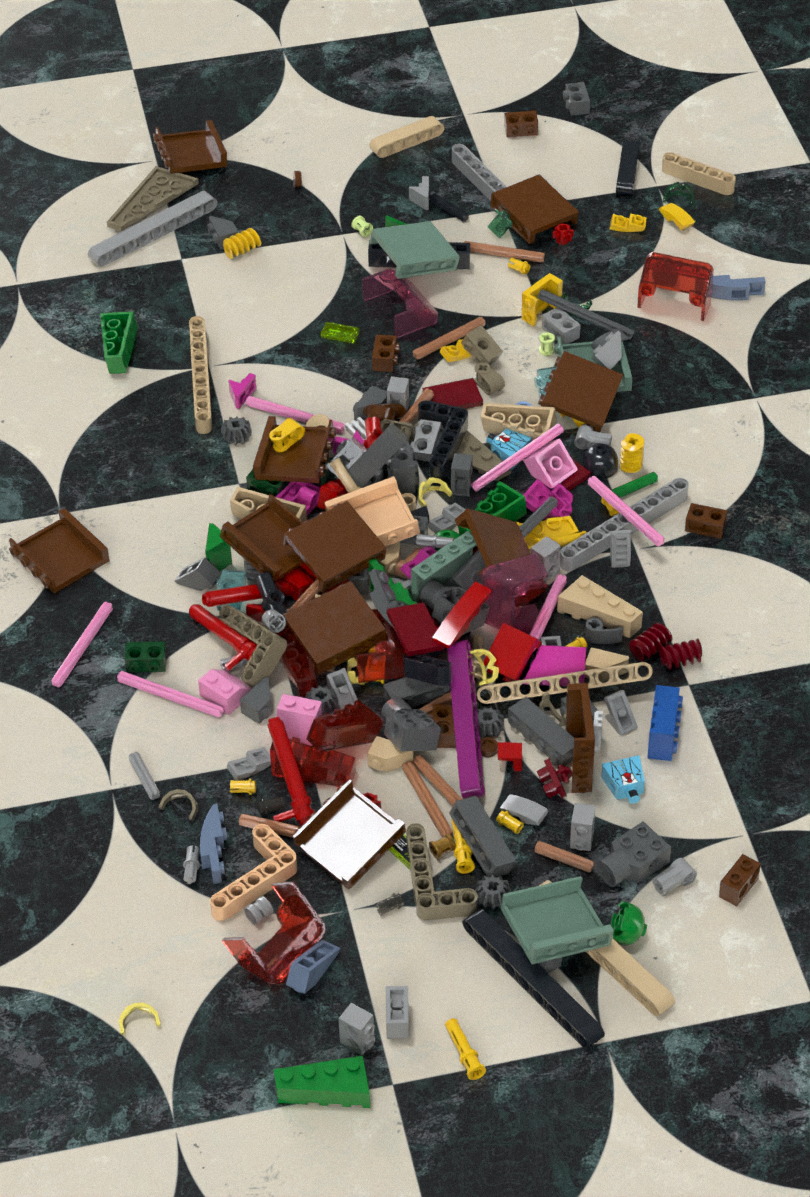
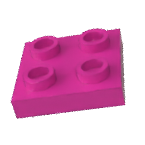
M290 482L276 498L305 505L308 515L318 504L321 488L311 483Z

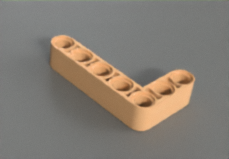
M259 824L252 830L254 848L267 861L211 897V914L215 920L224 921L260 896H263L296 874V853L268 825Z

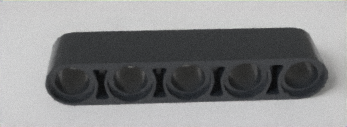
M623 139L616 194H633L640 144L638 140Z

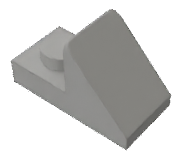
M422 176V183H419V187H409V200L425 210H429V176Z
M345 668L326 675L329 689H334L337 694L340 712L360 705Z
M624 690L604 697L609 711L605 718L619 735L638 727Z

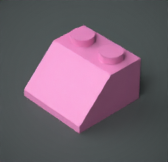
M560 438L548 442L523 460L531 475L536 479L538 478L549 488H554L558 483H561L578 470Z
M211 669L198 680L200 696L208 702L222 706L224 712L228 715L240 706V699L252 689L251 686L226 670Z

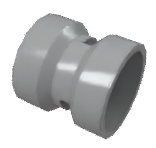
M268 610L262 616L263 625L272 632H280L286 625L284 616L276 610Z
M264 896L257 898L254 904H248L244 907L246 917L254 925L260 923L263 917H269L274 913L272 905Z

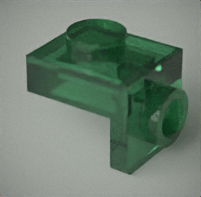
M495 209L498 215L487 227L501 238L513 223L509 220L510 215L504 210L500 212L498 209Z

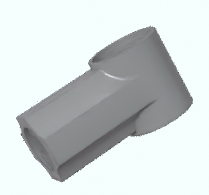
M583 425L578 428L574 444L579 449H588L589 446L597 443L611 446L612 434L595 432L591 427Z
M678 858L671 864L668 870L653 878V884L656 891L664 895L681 884L686 886L692 883L697 876V872L684 858Z

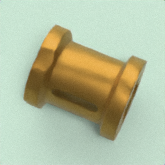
M448 833L435 842L430 841L429 848L432 855L438 859L442 854L454 851L456 844Z

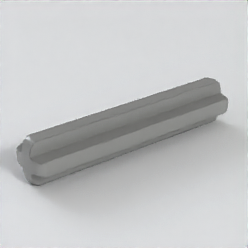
M138 752L129 754V761L151 800L159 798L160 791Z

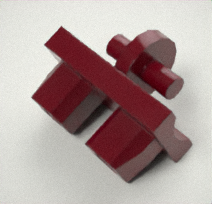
M549 758L544 760L546 766L539 769L537 774L542 783L552 779L551 782L543 785L547 796L550 798L559 794L561 798L566 797L567 794L561 782L565 784L570 782L569 779L572 777L571 768L559 765L556 771Z

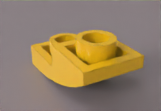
M673 203L659 208L668 222L673 220L680 230L691 227L695 223L687 212Z
M613 214L610 229L621 232L644 231L647 218L635 214H630L629 218Z
M458 340L456 346L441 347L440 353L447 362H455L471 357L470 353L461 344L462 340Z

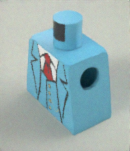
M505 429L498 436L490 433L486 442L491 444V451L502 461H505L531 443L532 437Z
M639 755L602 764L601 777L614 797L618 800L627 798L631 804L637 803L640 800V794L644 793L645 784Z

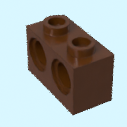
M536 111L504 113L506 137L538 135Z
M376 335L372 354V371H394V365H398V355L396 353L399 354L400 343H397V336Z
M691 503L686 516L685 531L721 539L726 526L728 510Z
M433 704V713H429V717L441 728L437 748H456L452 704Z
M742 854L720 881L719 897L738 906L759 879L761 863Z

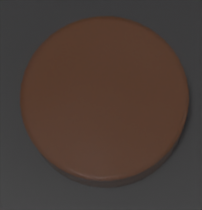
M294 171V187H300L302 183L301 172Z
M485 737L480 740L482 756L492 757L497 754L498 742L494 738Z

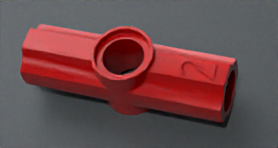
M375 416L365 420L366 439L363 441L366 449L383 433L380 419Z

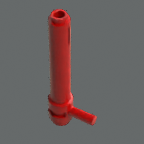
M281 578L275 582L277 589L285 597L293 595L294 586L288 580ZM256 584L208 591L202 595V603L207 607L262 599Z
M193 604L189 608L190 617L229 644L238 653L224 665L228 671L233 669L243 659L249 661L258 645L246 636H242L201 605Z
M274 717L268 720L269 724L267 726L292 799V810L275 815L273 818L274 821L282 822L295 817L300 826H303L315 810L311 807L312 801L310 796L307 795L284 722L280 720V717Z

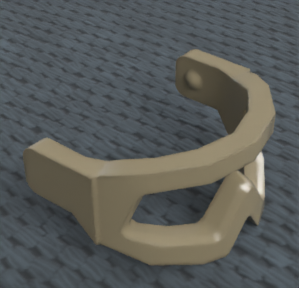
M548 692L544 693L539 708L544 712V707H549L553 715L561 721L559 725L562 727L565 725L566 714L561 717L550 701V694Z
M180 789L168 792L163 796L159 805V809L164 810L167 802L176 798L187 797L192 802V811L189 819L194 821L199 811L198 803L187 791Z

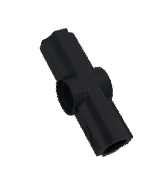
M266 572L257 576L254 580L263 599L261 603L265 612L276 610L282 615L287 613L283 604L285 600L284 594L277 589L271 574Z

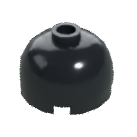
M603 443L593 444L584 452L582 466L591 472V477L596 476L599 479V476H605V478H609L618 470V455L610 445Z

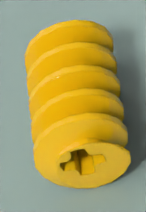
M252 228L237 233L235 236L232 235L223 241V248L229 259H233V255L238 257L239 253L249 252L250 248L255 249L256 246H261L260 237Z
M629 433L621 442L620 469L626 473L638 472L643 466L644 438L641 435Z

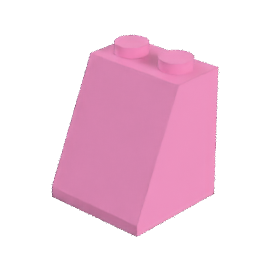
M282 694L277 707L276 717H280V720L284 722L295 759L313 762L323 735L322 702Z

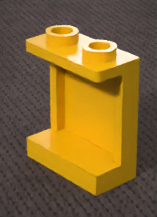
M549 273L522 292L521 319L535 326L537 324V314L548 306L554 309L557 308L538 299V294L543 289L562 298L563 280Z

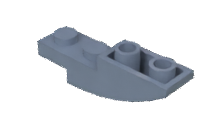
M730 275L695 277L694 291L695 293L717 299L749 300L751 295H764L766 281L765 277L730 279Z
M213 804L204 820L200 837L202 869L211 868L213 884L222 883L221 874H225L223 861L219 862L218 858L222 857L221 849H224L223 840H227L226 828L221 827V824H224L223 811L219 812L217 804Z

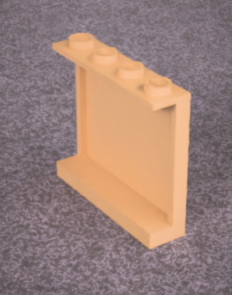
M394 476L324 502L326 511H328L336 504L348 501L385 547L420 534L417 519L414 520L398 489Z

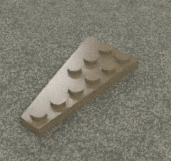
M155 166L107 221V227L118 231L125 230L198 185V178L181 173L170 174L169 170Z
M415 431L412 432L410 438L412 441L415 439ZM466 431L457 453L473 455V468L477 469L478 473L484 475L503 462L470 432ZM511 468L494 480L499 481L511 474Z

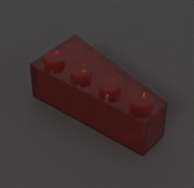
M286 625L280 632H275L287 641L286 650L279 661L299 697L303 698L306 697V693L310 692L312 687L318 688L314 662L289 626Z
M358 699L353 705L350 703L345 705L342 710L338 708L334 710L333 714L326 713L313 719L306 740L315 749L320 751L374 742L376 736H379L384 720Z
M296 737L289 739L303 781L331 785L338 788L349 780L353 782L356 773V757L332 749L325 751L320 745L312 743V746L301 743L300 739ZM272 741L270 747L271 772L273 776L283 778L284 775Z

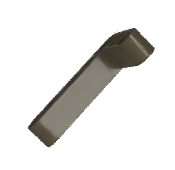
M228 604L224 605L220 609L219 619L258 644L241 674V680L244 683L255 687L265 676L270 678L286 650L287 641L244 612Z
M419 823L410 824L406 829V843L417 916L422 920H436L470 916L476 912L478 895L471 888L434 892L425 829Z

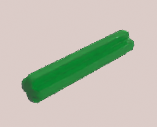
M651 472L611 489V491L621 498L657 482L658 475L655 472Z

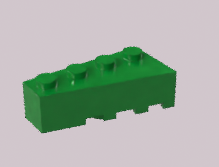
M134 312L100 313L104 357L109 374L126 373L138 329Z
M499 481L494 491L491 490L487 494V498L477 504L475 510L515 522L527 514L526 498ZM458 526L460 535L467 531L471 533L470 529Z
M363 1056L274 1069L278 1103L307 1105L310 1102L319 1103L320 1106L342 1104V1107L362 1105V1108H370V1092Z

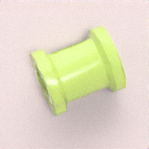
M357 216L352 221V227L360 231L363 237H367L372 233L373 225L367 223L362 216Z
M549 332L542 333L539 336V341L541 342L539 352L544 356L552 355L554 353L553 342L555 341V336Z

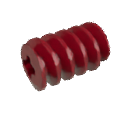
M655 623L630 642V652L638 661L643 662L644 658L649 659L651 655L656 654L660 646L665 647L667 643L672 642L673 637L666 626Z
M698 638L695 641L689 640L688 643L683 641L680 644L674 643L673 646L667 645L665 648L660 646L659 657L661 663L666 665L668 670H671L672 664L679 668V662L685 667L687 660L693 665L695 658L698 663H701L702 646Z

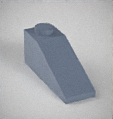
M324 940L318 942L291 962L286 985L292 987L297 992L305 994L316 985L339 954L341 948Z

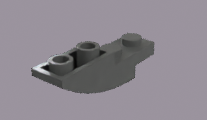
M373 569L368 573L375 590L369 594L380 614L392 626L386 614L387 609L406 606L407 604L395 600L396 595L390 589L387 574L381 570Z

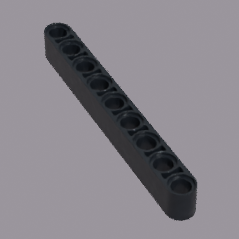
M483 909L477 910L462 921L466 932L583 1048L588 1049L605 1036L602 1026L538 963L531 964L523 948Z

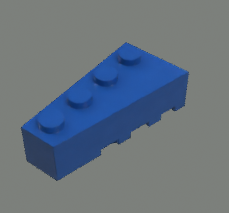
M656 685L647 759L672 761V753H677L678 741H674V738L679 736V726H676V723H680L681 711H678V708H682L683 696H679V687Z

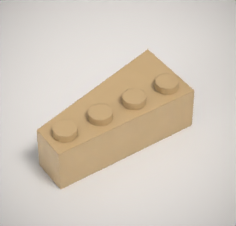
M484 403L481 413L484 431L499 435L505 429H509L532 437V441L557 424L554 407Z
M236 487L230 499L232 514L243 519L265 505L269 495ZM276 498L302 522L307 520L305 505Z
M583 575L558 596V613L564 614L566 612L571 614L572 618L578 620L580 618L585 620L598 618L607 629L623 627V636L631 638L642 628L643 612Z

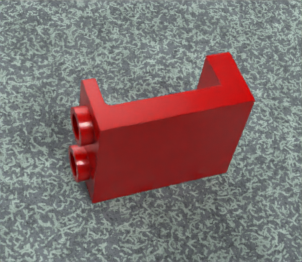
M505 623L502 624L489 651L496 658L494 666L499 668L498 674L503 676L502 680L505 682L519 681L520 675L534 648L539 649L542 642ZM488 656L483 661L486 668L490 662ZM487 668L486 672L493 675V670Z

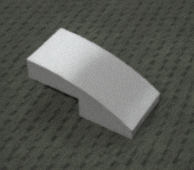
M457 503L443 508L442 515L429 521L428 527L436 533L441 530H452L457 526L454 519L466 509Z
M262 747L247 751L245 758L229 761L227 769L235 781H238L264 770L272 765L274 760L266 748Z
M509 794L500 807L501 811H508L511 816L519 817L521 822L539 826L548 813V809L542 805Z

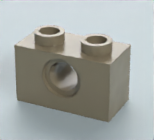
M482 325L466 334L461 342L464 349L474 358L476 364L484 362L491 365L503 353V350Z

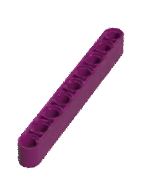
M468 640L454 643L449 649L447 648L448 661L452 665L451 696L459 785L463 799L473 796L477 798L485 796L473 660L470 653V643Z

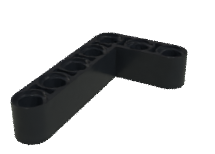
M424 400L418 404V421L420 422V419L441 422L444 428L429 461L430 478L442 480L446 477L452 464L454 453H457L468 429V411L464 408Z
M471 632L462 635L456 642L468 640L471 646ZM446 647L440 651L412 656L403 655V672L405 677L437 686L452 684V665L448 661Z

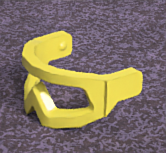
M429 478L427 482L423 481L419 487L418 503L421 507L427 505L422 497L428 491H443L449 497L452 496V491L441 479ZM432 483L441 484V486L429 487Z
M485 649L470 651L471 654L475 655L482 669L483 680L479 682V685L484 686L493 683L499 673V668L494 666L496 662L494 655ZM483 654L490 659L487 668L493 670L492 677L488 679L486 667L480 657Z
M355 657L349 659L347 674L351 684L364 685V674L359 662ZM357 666L359 676L357 677L355 671H351V668Z
M133 1003L127 1006L118 1020L121 1035L125 1034L123 1022L126 1016L134 1010L138 1009L149 1012L155 1017L156 1025L160 1026L158 1012L146 1003Z

